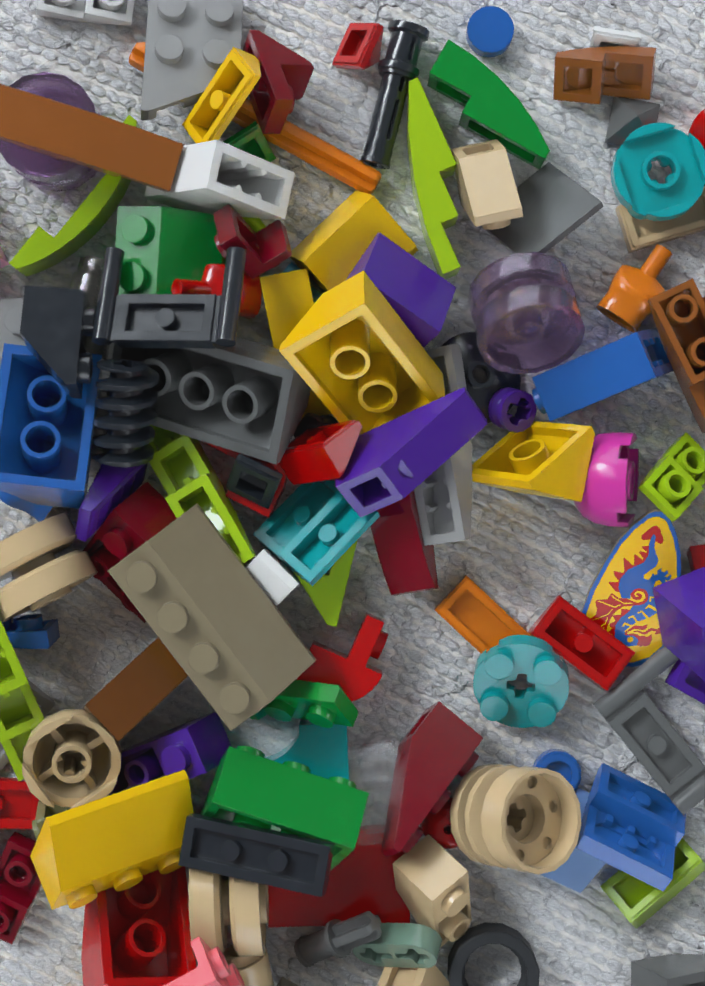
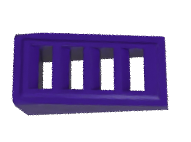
M148 463L126 468L101 465L79 508L75 532L77 539L86 542L103 524L112 510L139 488L145 479Z

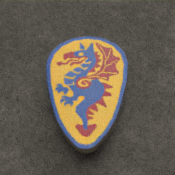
M660 509L646 512L634 521L618 538L594 578L581 609L583 614L635 652L626 667L642 665L664 647L652 587L681 576V553L677 534L670 519Z

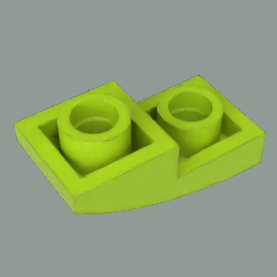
M687 432L684 433L662 455L638 487L671 522L677 520L703 490L701 486L705 483V450Z

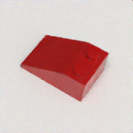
M184 866L167 874H160L159 870L145 874L138 884L123 891H116L114 887L97 893L98 896L93 901L85 905L81 954L83 986H103L105 984L109 986H164L197 967L196 958H194L190 943L189 895Z

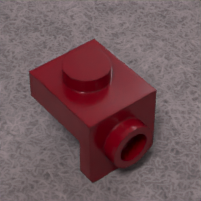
M230 204L213 213L217 229V235L214 236L217 249L225 259L229 247L245 249L247 251L245 272L251 279L256 278L269 269L277 267L292 255L286 227L280 220H276L255 232Z

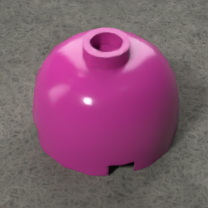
M612 432L598 434L594 437L582 502L574 501L575 507L581 515L593 523L628 528L634 522L635 514L626 513L627 501H637L639 449L629 448L637 440L635 433Z

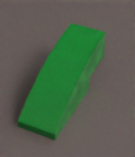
M448 39L429 73L427 86L465 107L460 117V126L487 141L498 139L506 148V152L540 169L550 150L525 107L494 72L475 56Z

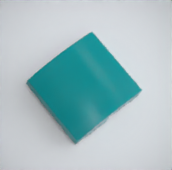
M334 479L304 483L281 504L253 535L280 561L313 586L380 515L377 511H374L360 518L336 488Z

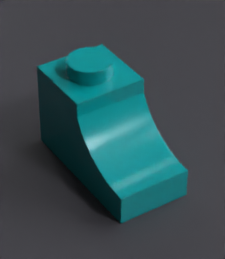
M300 719L299 733L291 744L280 752L264 758L281 764L285 761L304 764L311 769V774L326 779L333 776L349 779L347 726L334 724L331 728H324L308 720Z

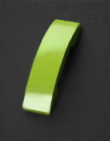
M130 115L123 122L140 128L137 120ZM105 174L54 238L39 226L9 264L27 277L42 272L71 256L84 246L108 221L124 197L131 180L121 176L114 177Z

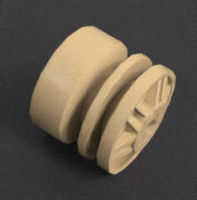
M495 763L477 766L466 774L454 791L450 808L451 832L458 848L471 861L538 875L555 871L569 859L578 843L582 824L580 802L573 786L560 773L538 767H517Z

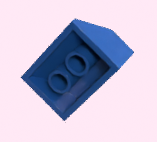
M4 343L0 366V490L37 505L80 508L88 488L93 449L92 442L95 434V425L93 423L97 417L98 407L95 406V400L99 398L100 389L96 387V381L102 379V370L97 368V362L102 360V355L92 354L91 383H83L82 399L70 397L28 350L27 346Z

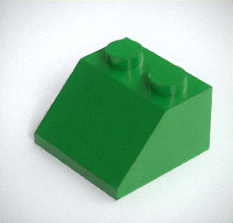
M118 206L115 247L125 252L119 295L172 294L171 287L175 279L201 281L207 264H225L226 259L221 255L214 242V236L217 235L214 215L165 206Z

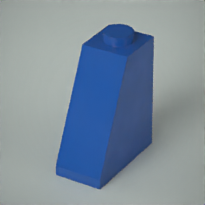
M657 328L632 333L532 377L535 384L532 394L539 411L542 414L547 413L551 422L674 370Z

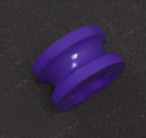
M505 387L494 393L489 403L488 412L494 425L518 433L525 431L531 426L535 420L537 408L533 396L528 392ZM511 403L518 406L515 416L507 413Z

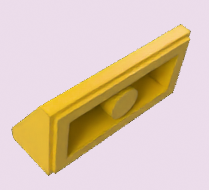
M236 47L231 49L182 124L195 143L220 139L261 77L260 63L256 56Z

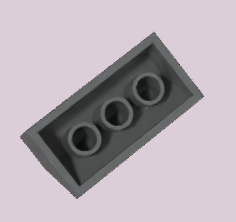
M236 337L235 346L224 347L216 344L215 349L122 348L117 343H114L112 359L140 361L156 370L159 374L158 384L151 387L158 393L157 403L150 406L157 412L156 421L151 425L273 464H278L281 461L308 406L311 388L279 352V349Z

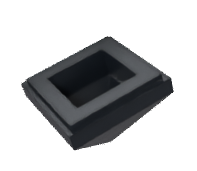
M238 454L225 488L269 509L283 475L269 462Z

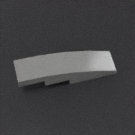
M451 344L425 350L443 373L445 395L460 388H466L460 344ZM471 440L414 489L424 546L470 539L472 512Z

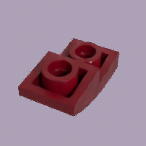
M14 832L8 840L0 858V939L11 945L15 941L42 886L30 857L36 841L17 832Z

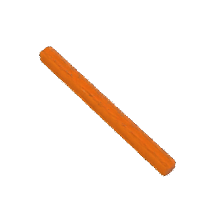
M137 42L130 54L129 64L144 73L146 42ZM247 98L232 119V122L243 128L255 121L258 123L251 101ZM287 120L284 123L281 134H264L267 141L360 192L372 194L381 180L382 174L380 171Z

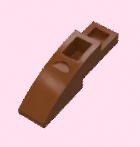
M692 278L650 298L648 303L681 390L701 432L705 433V302Z

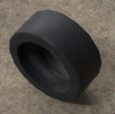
M485 922L468 928L465 934L454 942L448 955L447 974L450 986H468L465 978V965L470 955L476 949L487 944H500L509 948L518 957L521 965V978L517 986H539L540 969L530 943L519 931L503 923Z

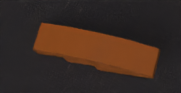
M0 84L1 140L64 162L71 161L114 177L121 176L164 192L170 191L184 144L68 104Z

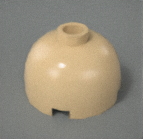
M65 709L47 716L33 729L23 750L22 775L29 791L43 804L53 808L55 805H58L60 807H71L72 809L106 797L114 789L121 770V747L119 742H116L113 736L92 714L83 709Z

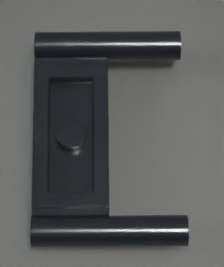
M117 247L105 249L92 334L93 343L98 345L117 343L122 348L215 349L216 344L224 347L236 345L247 254L245 249L240 247H229L227 249L221 296L216 294L119 295L125 252Z

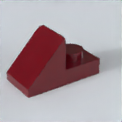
M249 30L243 51L256 56L259 60L261 77L250 92L249 98L262 133L281 134L288 114H291L294 109L295 100L301 99L305 93L314 66L307 59L261 31Z

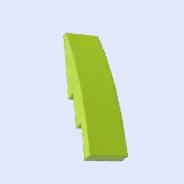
M417 77L409 81L407 93V150L411 185L425 243L437 274L446 280L457 275L461 267L444 231L454 226L459 216L443 179L454 175L457 164Z
M150 425L155 430L154 441L149 443L154 449L153 459L149 463L168 494L165 499L175 517H180L198 503L243 564L255 558V552L229 498L226 497V492L200 442L197 439Z
M0 619V743L6 752L18 781L24 779L22 775L23 750L31 732L44 720V716Z

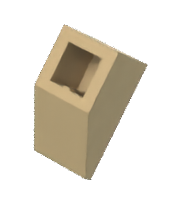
M498 139L451 149L457 164L455 176L460 204L475 227L482 226L485 230L500 229L510 225V219L523 217L522 206L506 148Z
M428 834L408 853L403 854L393 863L396 890L418 924L428 926L437 931L442 938V947L449 940L454 942L461 938L468 930L472 921L469 874L465 867Z

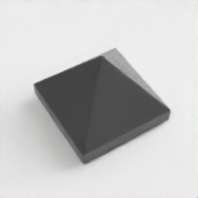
M614 96L605 143L621 146L634 130L647 124L657 123L660 104Z

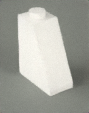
M212 140L183 146L170 191L164 192L146 185L144 197L172 208L213 214L227 204H230L241 217L282 220L286 217L295 172L222 141Z

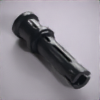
M391 20L387 28L391 36L385 59L380 60L378 64L379 75L382 77L364 152L360 160L371 167L379 169H390V161L401 123L409 81L417 77L419 78L420 70L416 66L422 43L428 41L430 34L427 28L405 20Z

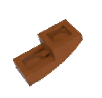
M605 46L557 52L555 56L553 100L600 104L603 95L650 100L653 92L657 48Z

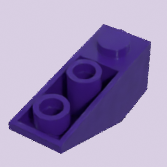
M460 388L359 435L344 474L340 478L335 479L336 488L360 518L402 500L487 425V419L466 388Z
M216 711L121 750V770L114 789L107 796L184 769L188 778L191 779L205 774L218 766L228 747H232Z

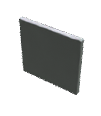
M548 162L517 187L523 217L510 219L511 224L504 228L486 231L529 267L604 206L599 199Z

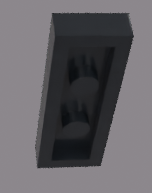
M192 813L186 817L178 865L322 897L327 893L335 843Z

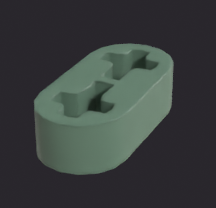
M381 923L382 934L380 938L352 950L359 960L373 966L431 968L437 962L442 938L437 931L422 924Z

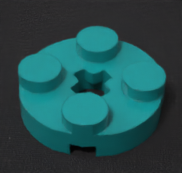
M651 123L630 133L617 150L611 168V183L617 199L627 208L632 217L639 220H671L686 213L702 195L705 186V149L692 134L686 135L683 131L674 129L675 125ZM653 161H659L661 167L669 166L672 173L665 178L664 184H659L656 179L651 180L648 176V172L652 169Z
M529 635L507 636L500 639L498 645L490 648L487 653L485 650L479 656L474 670L473 691L480 704V712L488 720L497 721L516 728L546 727L555 721L556 714L564 707L569 694V671L565 661H561L560 657L553 652V647L546 641ZM518 674L527 675V682L533 685L526 689H516L508 680L514 681L517 679Z

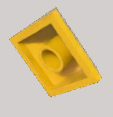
M355 190L292 250L290 258L301 269L307 268L308 276L327 292L347 279L378 232L412 256L418 251V248L374 195Z
M533 421L531 426L525 431L518 433L510 431L473 463L472 482L517 493L582 502L595 437L592 426Z

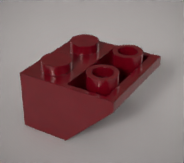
M148 482L144 483L112 510L83 550L88 552L98 571L93 577L100 580L120 599L123 606L130 612H133L143 623L146 620L108 570L177 519L166 499Z

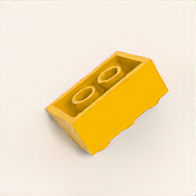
M364 270L323 293L280 345L279 352L339 423L359 420L362 425L359 435L445 396L442 371Z
M185 769L46 817L30 857L52 910L67 904L70 909L79 908L93 901L98 896L97 893L114 887L116 891H123L138 884L145 874L159 870L160 874H167L182 867L178 864L186 817L193 813L189 778Z

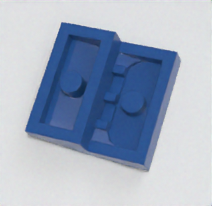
M602 763L595 776L584 809L576 848L664 891L673 879L675 847L685 835L686 814L682 815L665 793Z

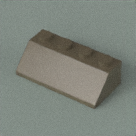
M198 503L108 570L230 731L274 700L316 661V658Z

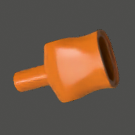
M657 244L640 269L622 265L615 274L607 293L596 308L623 328L633 333L639 331L644 320L652 313L648 300L665 292V289L656 278L671 258V251Z

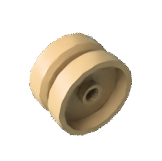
M61 513L40 521L0 541V581L12 576L15 579L0 588V619L2 622L17 617L29 610L34 612L71 593L72 588L98 573L87 551L75 550L58 558L55 557V554L70 546L77 537L75 534L76 530L67 513Z
M189 868L188 888L191 940L200 936L211 949L218 946L222 953H224L227 946L228 926H231L233 947L240 957L265 956L266 923L269 922L268 885L234 877L226 879L225 875Z

